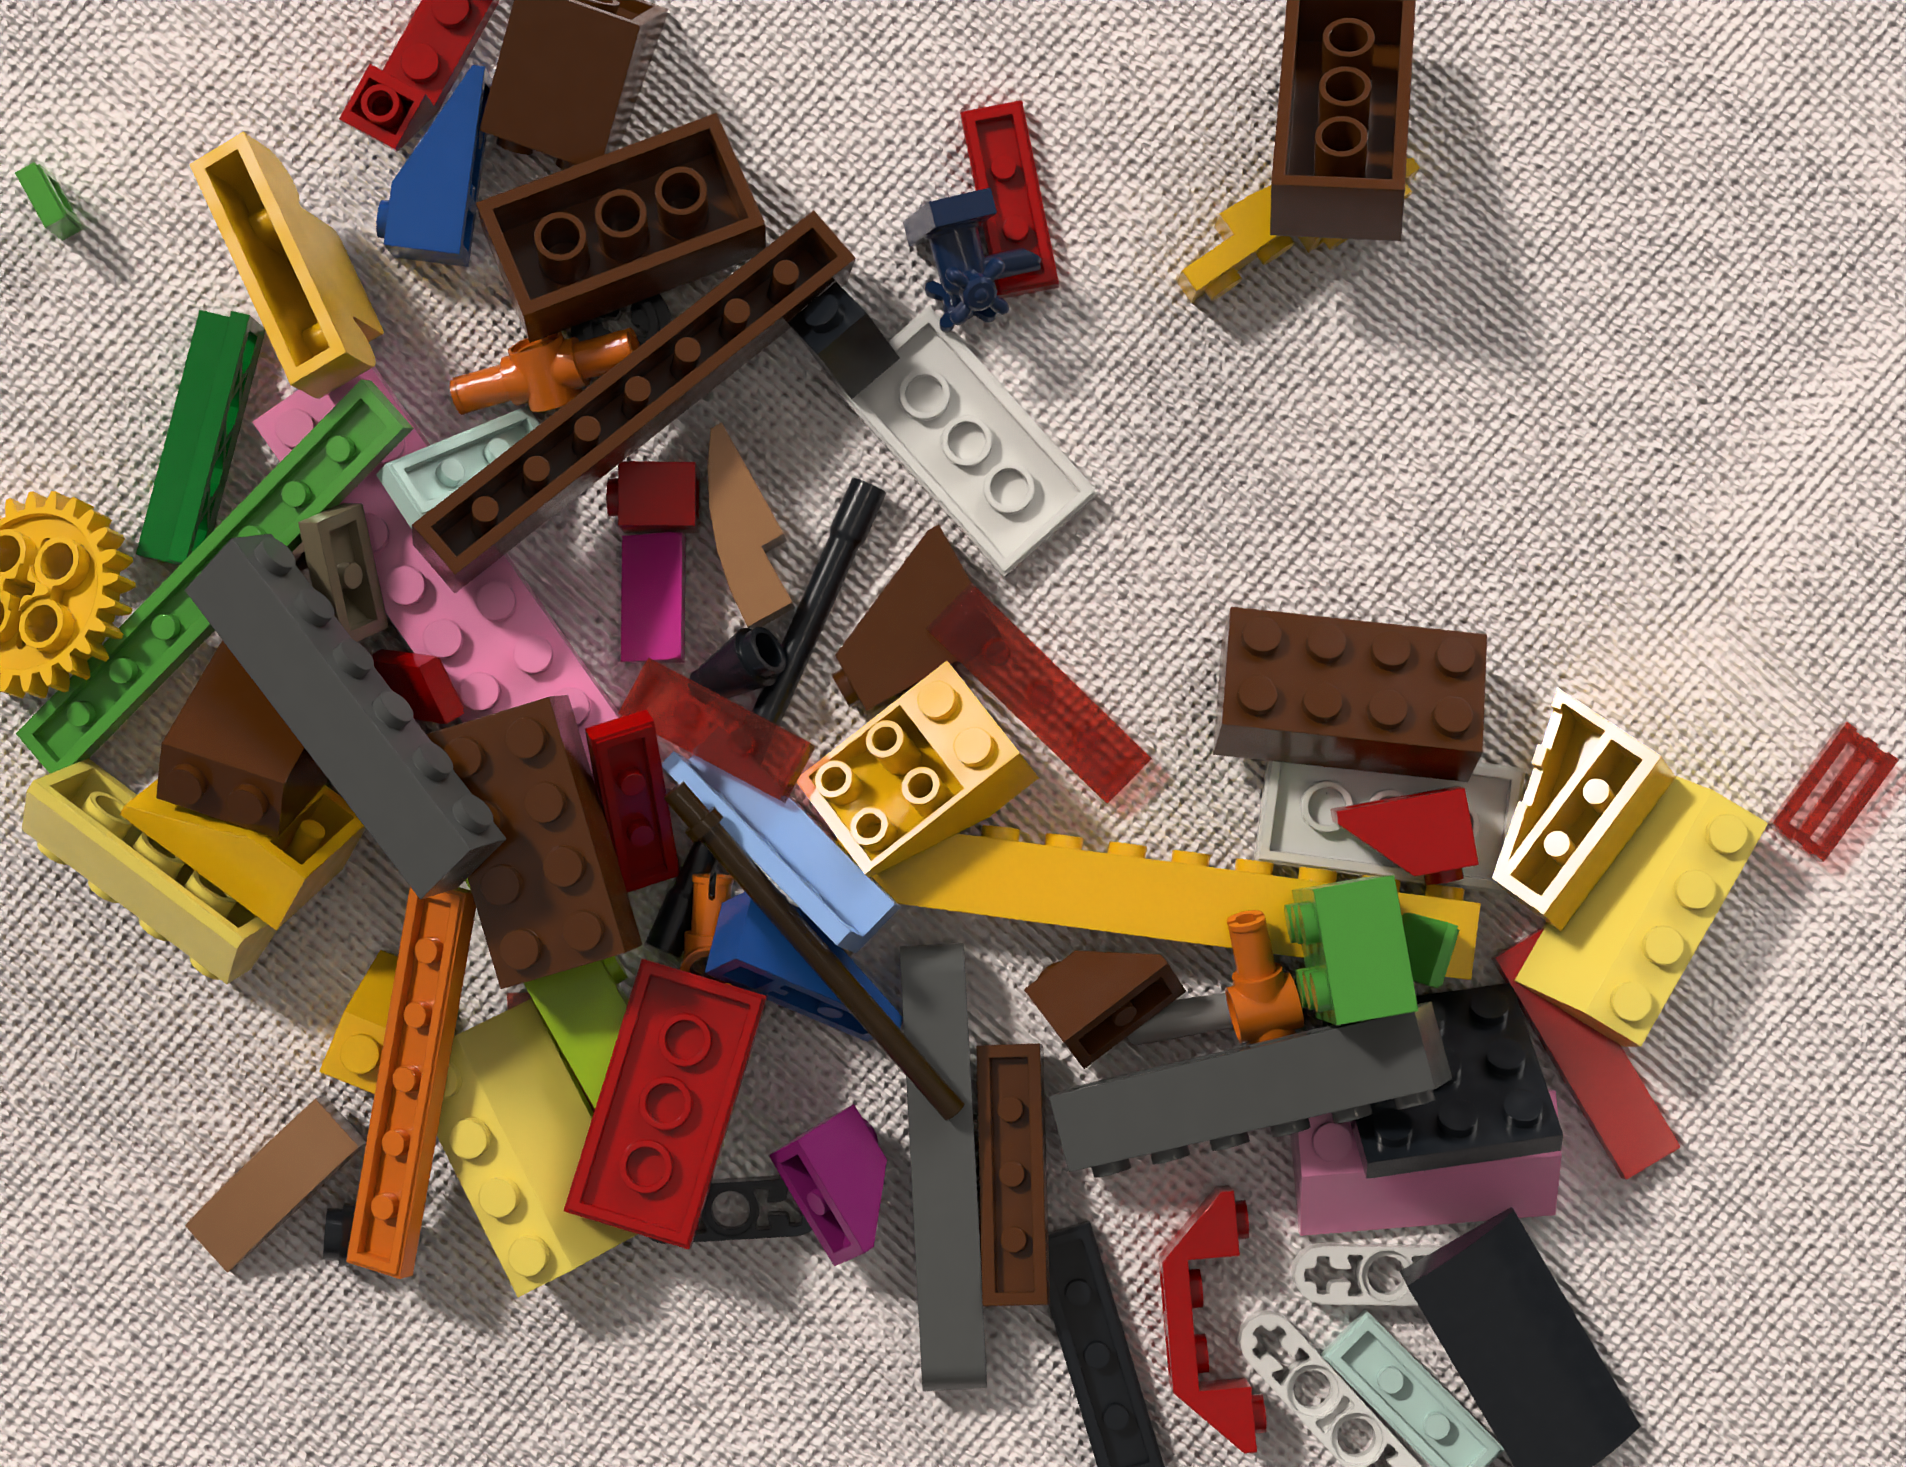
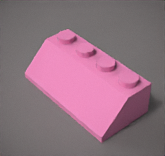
M1548 1088L1558 1117L1556 1091ZM1331 1113L1309 1118L1311 1128L1290 1134L1300 1236L1488 1221L1510 1207L1514 1209L1518 1218L1552 1216L1556 1214L1562 1158L1561 1151L1366 1179L1350 1121L1335 1124Z

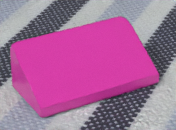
M683 532L622 535L621 662L685 663L686 536Z

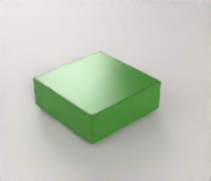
M35 162L15 172L47 230L62 241L82 231L80 228L82 224L54 175Z

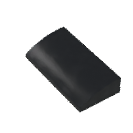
M1512 1207L1400 1271L1412 1296L1514 1467H1593L1641 1427Z

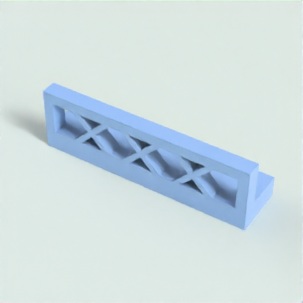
M719 727L690 759L673 751L662 762V768L678 784L684 781L708 810L715 807L721 813L723 818L720 824L752 860L837 946L857 953L901 908L872 877L868 878L863 873L855 860L726 730Z

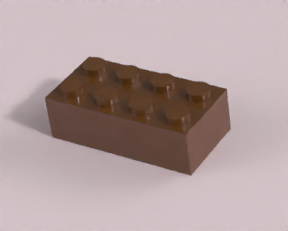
M1287 0L1271 181L1270 235L1401 241L1416 0Z
M717 113L476 202L483 233L529 343L752 259L766 248L765 222Z
M1230 607L1221 642L1213 755L1468 782L1483 753L1487 634Z
M568 695L546 697L426 734L432 743L441 747L448 754L453 763L455 773L472 795L481 799L489 807L493 815V822L506 837V840L468 877L500 989L617 956L643 945Z

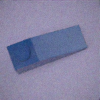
M471 66L392 181L390 199L380 201L376 220L377 237L384 238L383 245L394 258L469 267L477 210L476 202H478L487 133L479 130L493 81L485 66Z
M746 892L722 903L705 974L733 986L768 996L767 1000L863 1041L869 1042L874 1040ZM791 904L899 1029H901L903 1016L841 947L837 946L800 907Z

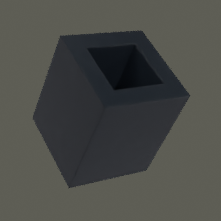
M837 282L813 299L807 307L788 322L820 366L851 399L900 359L867 312Z

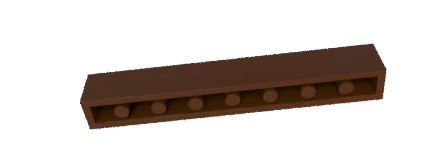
M813 210L412 524L413 546L454 593H457L789 330L791 327L788 322L807 307L813 299L821 295L835 282L841 287L847 284L856 258Z

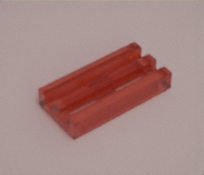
M1843 722L1839 725L1768 822L1771 828L1817 862H1824L1899 760L1891 753H1885L1877 747L1878 744L1869 737L1864 738L1856 732L1857 728L1849 722ZM1846 744L1850 745L1855 751L1798 829L1789 822ZM1867 759H1869L1874 764L1817 842H1814L1810 837Z

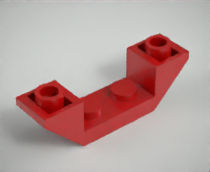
M421 0L383 70L369 64L339 120L343 124L398 152L440 110L495 11L499 0Z
M1229 1185L1216 1186L1158 1255L1169 1385L1179 1399L1243 1453H1256V1434L1267 1432L1263 1394L1252 1395L1251 1385L1246 1378L1198 1381V1373H1209V1356L1206 1334H1194L1192 1309L1203 1308L1204 1306L1200 1269H1189L1188 1260L1240 1256L1238 1239H1249V1219L1246 1200H1235L1234 1190Z

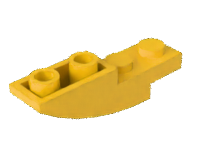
M1407 158L1404 200L1413 193L1408 184L1412 182L1420 169L1413 158ZM1271 185L1247 196L1219 213L1214 228L1224 242L1184 268L1177 281L1191 303L1205 293L1211 301L1221 297L1243 279L1238 273L1240 269L1256 258H1259L1261 263L1266 265L1294 245V241L1290 236L1270 235ZM1298 237L1308 253L1322 243H1325L1328 249L1332 250L1348 240L1342 238Z

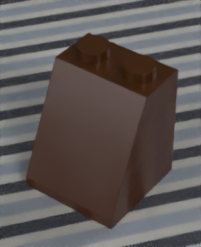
M514 0L479 131L496 136V144L505 150L523 155H531L533 150L556 157V166L563 170L618 150L669 9L644 0Z
M222 640L161 743L156 798L278 839L329 779Z

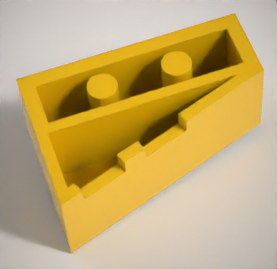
M1557 688L1551 704L1553 713L1542 745H1537L1531 763L1534 769L1523 801L1517 804L1492 879L1512 898L1561 932L1676 776L1662 756Z

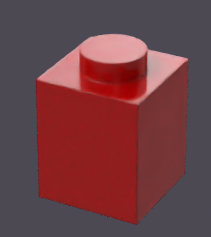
M622 461L618 464V478H608L606 493L608 516H618V526L624 533H700V469L696 462Z

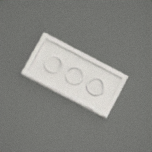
M929 305L889 341V344L900 357L898 361L853 399L840 386L835 391L1004 579L1091 502L1099 492L953 331L945 333L940 330L939 322L941 317Z
M1267 761L1254 860L1362 876L1394 875L1397 880L1425 884L1424 875L1414 877L1334 823L1330 809L1451 786H1460L1465 788L1479 865L1462 868L1464 879L1436 885L1509 895L1492 877L1517 804L1522 802L1526 768L1478 762L1469 781L1461 782Z

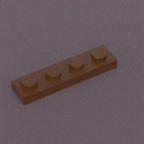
M1040 1043L978 1045L976 1050L983 1306L1050 1305L1043 1045Z

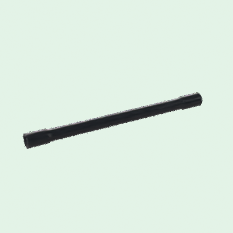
M852 477L830 526V535L782 641L781 646L786 659L785 669L778 674V678L773 685L761 689L738 740V743L761 766L858 549L865 543L886 496L884 490L863 480ZM700 840L692 844L676 882L667 892L645 943L679 958L684 950V932L691 930L692 875L710 873L711 882L719 864V861Z

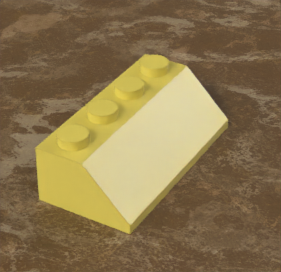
M89 758L33 780L26 791L22 830L38 842V849L47 858L59 864L72 867L89 880L88 885L96 895L106 901L121 904L139 918L140 926L148 934L161 941H170L190 956L192 966L206 977L222 980L228 984L251 970L277 931L119 815L123 806L137 796L136 793Z
M1676 776L1560 932L1548 922L1545 923L1543 932L1514 981L1617 1042L1621 1047H1641L1768 823L1714 790Z
M533 999L527 1000L454 1036L437 1137L517 1297L574 1270L638 1235L564 1212L594 1113L566 1057Z

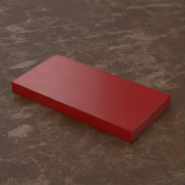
M641 959L564 1212L685 1249H691L768 996Z

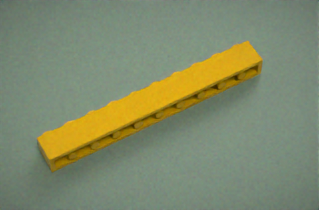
M982 824L981 837L957 833L872 876L898 904L1232 948L1227 925L1228 917L1243 911L1259 910L1264 913L1273 954L1304 958L1302 944L1290 942L1284 905L1294 903L1293 889L1334 883L1337 881L1338 872L1299 867L1298 879L1273 876L1274 863L1236 858L1234 870L1209 867L1211 856L1209 854L1172 850L1171 862L1146 859L1147 846L1109 841L1108 853L1082 850L1084 838L1052 833L1045 834L1044 845L1019 842L1020 829ZM837 838V843L849 854V852ZM1395 879L1401 916L1404 913H1414L1458 926L1457 929L1460 931L1445 977L1471 980L1481 903L1463 901L1464 888L1443 885H1426L1425 896L1400 893L1401 880Z

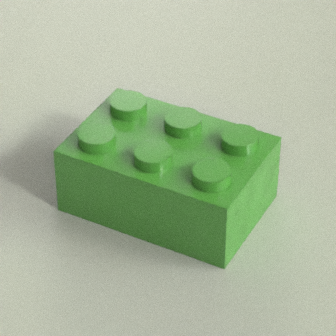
M1394 875L1363 877L1292 890L1294 903L1284 905V913L1290 942L1302 944L1306 968L1296 969L1295 971L1302 1008L1308 1007L1309 1010H1313L1314 1018L1335 1025L1418 1011Z

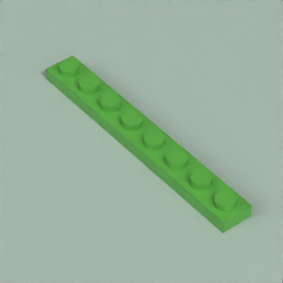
M361 379L119 627L120 631L124 634L122 639L108 638L104 642L103 646L108 653L109 659L105 662L91 656L87 660L91 677L85 680L72 675L70 677L69 691L64 693L58 690L25 723L16 735L49 773L90 758L215 631L186 593L185 589L230 539L272 534L275 539L282 542L293 552L302 543L298 522L339 505L414 428L372 381Z

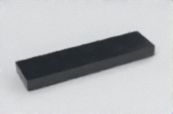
M1088 1220L1048 1232L1049 1308L1097 1467H1165L1091 1222Z

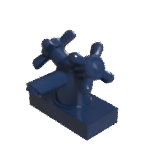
M991 188L929 201L903 222L909 247L930 243L941 284L935 281L926 283L925 293L929 298L943 302V311L945 313L940 318L939 327L945 333L951 332L955 325H963L973 316L990 323L996 319V314H1007L1009 305L1003 298L997 296V288L993 281L1041 270V258L1024 248L984 256L978 229L981 228L982 223L997 213Z

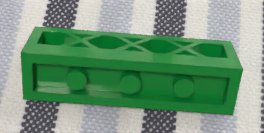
M199 310L136 551L138 556L180 566L214 531L265 335V328L250 315L231 311L230 317Z

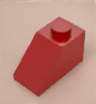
M1451 786L1330 809L1334 823L1414 877L1424 875L1426 885L1443 884L1464 879L1462 868L1479 865L1466 791L1463 787Z

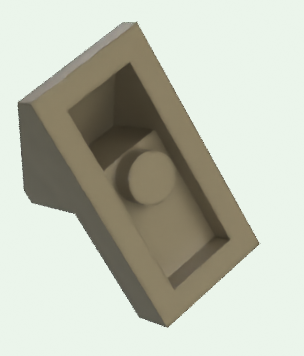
M342 503L298 522L308 569L301 571V573L315 590L322 593L330 601L334 608V616L351 638L359 642L388 628L363 504Z

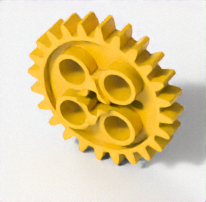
M31 491L28 492L25 504L12 498L6 499L5 517L0 516V692L23 699L27 693L44 699L47 696L49 687L64 693L68 692L70 686L69 673L88 680L91 676L87 660L92 656L106 662L109 656L102 645L106 637L122 639L124 635L113 624L115 616H125L132 613L131 607L119 602L120 594L136 587V582L120 576V572L133 563V557L117 550L124 542L125 537L109 528L112 519L95 511L94 506L75 497L69 498L56 491H51L48 498Z

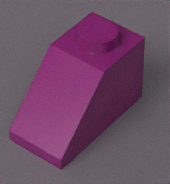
M853 1104L826 1118L768 1155L834 1267L860 1256L874 1247L887 1159L878 1145V1138L874 1128L866 1119L861 1117Z

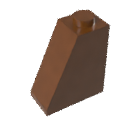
M939 524L927 530L835 654L842 669L831 674L849 708L861 702L867 715L900 698L945 661H948L954 668L1001 641V635Z

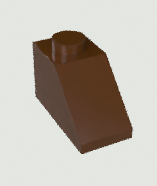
M1097 951L1072 952L1062 961L1055 962L1046 967L1040 973L1037 980L1024 989L1083 1069L1087 1068L1186 992L1161 954Z

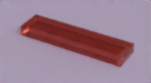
M972 582L926 628L932 636L1107 804L1152 759Z

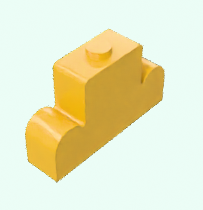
M243 131L190 163V168L290 385L314 398L320 399L373 368L376 361L369 342L383 335V328L338 233L331 226L301 207L297 188L278 157L266 146Z

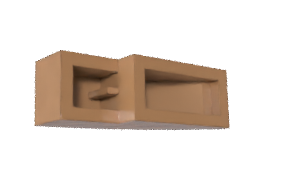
M721 422L710 428L707 465L709 509L716 548L729 589L748 629L762 627L795 609L792 600L765 554L787 540Z
M326 1096L315 1098L255 1154L185 1226L223 1269L229 1273L314 1196L328 1179L366 1146L367 1141Z

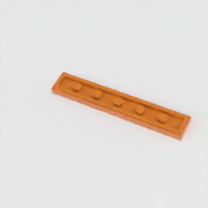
M411 887L409 889L346 1259L348 1263L398 1279L413 1276L476 911L471 890L460 887L421 900Z

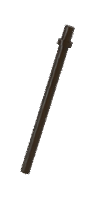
M684 781L674 787L663 799L688 826L684 833L693 843L700 840L942 1118L948 1121L957 1115L965 1103L720 824L723 818L721 813L715 807L708 810Z

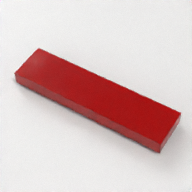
M1540 928L1494 955L1491 959L1505 983H1509L1514 988L1522 1012L1622 1179L1627 1180L1681 1146L1620 1044L1514 981L1544 928Z

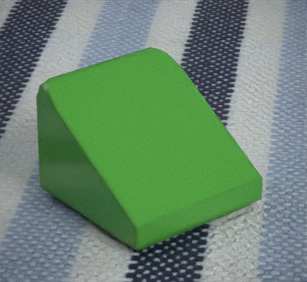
M1404 913L1402 921L1413 982L1438 989L1439 986L1443 985L1460 930L1457 929V925L1414 913Z

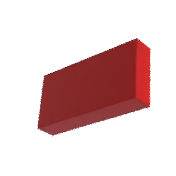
M380 649L371 654L375 669L391 690L408 702L412 708L414 719L448 724L464 714V707L440 657Z

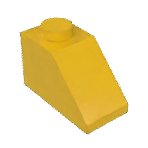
M384 950L378 952L343 1012L319 1072L375 1094L398 956Z

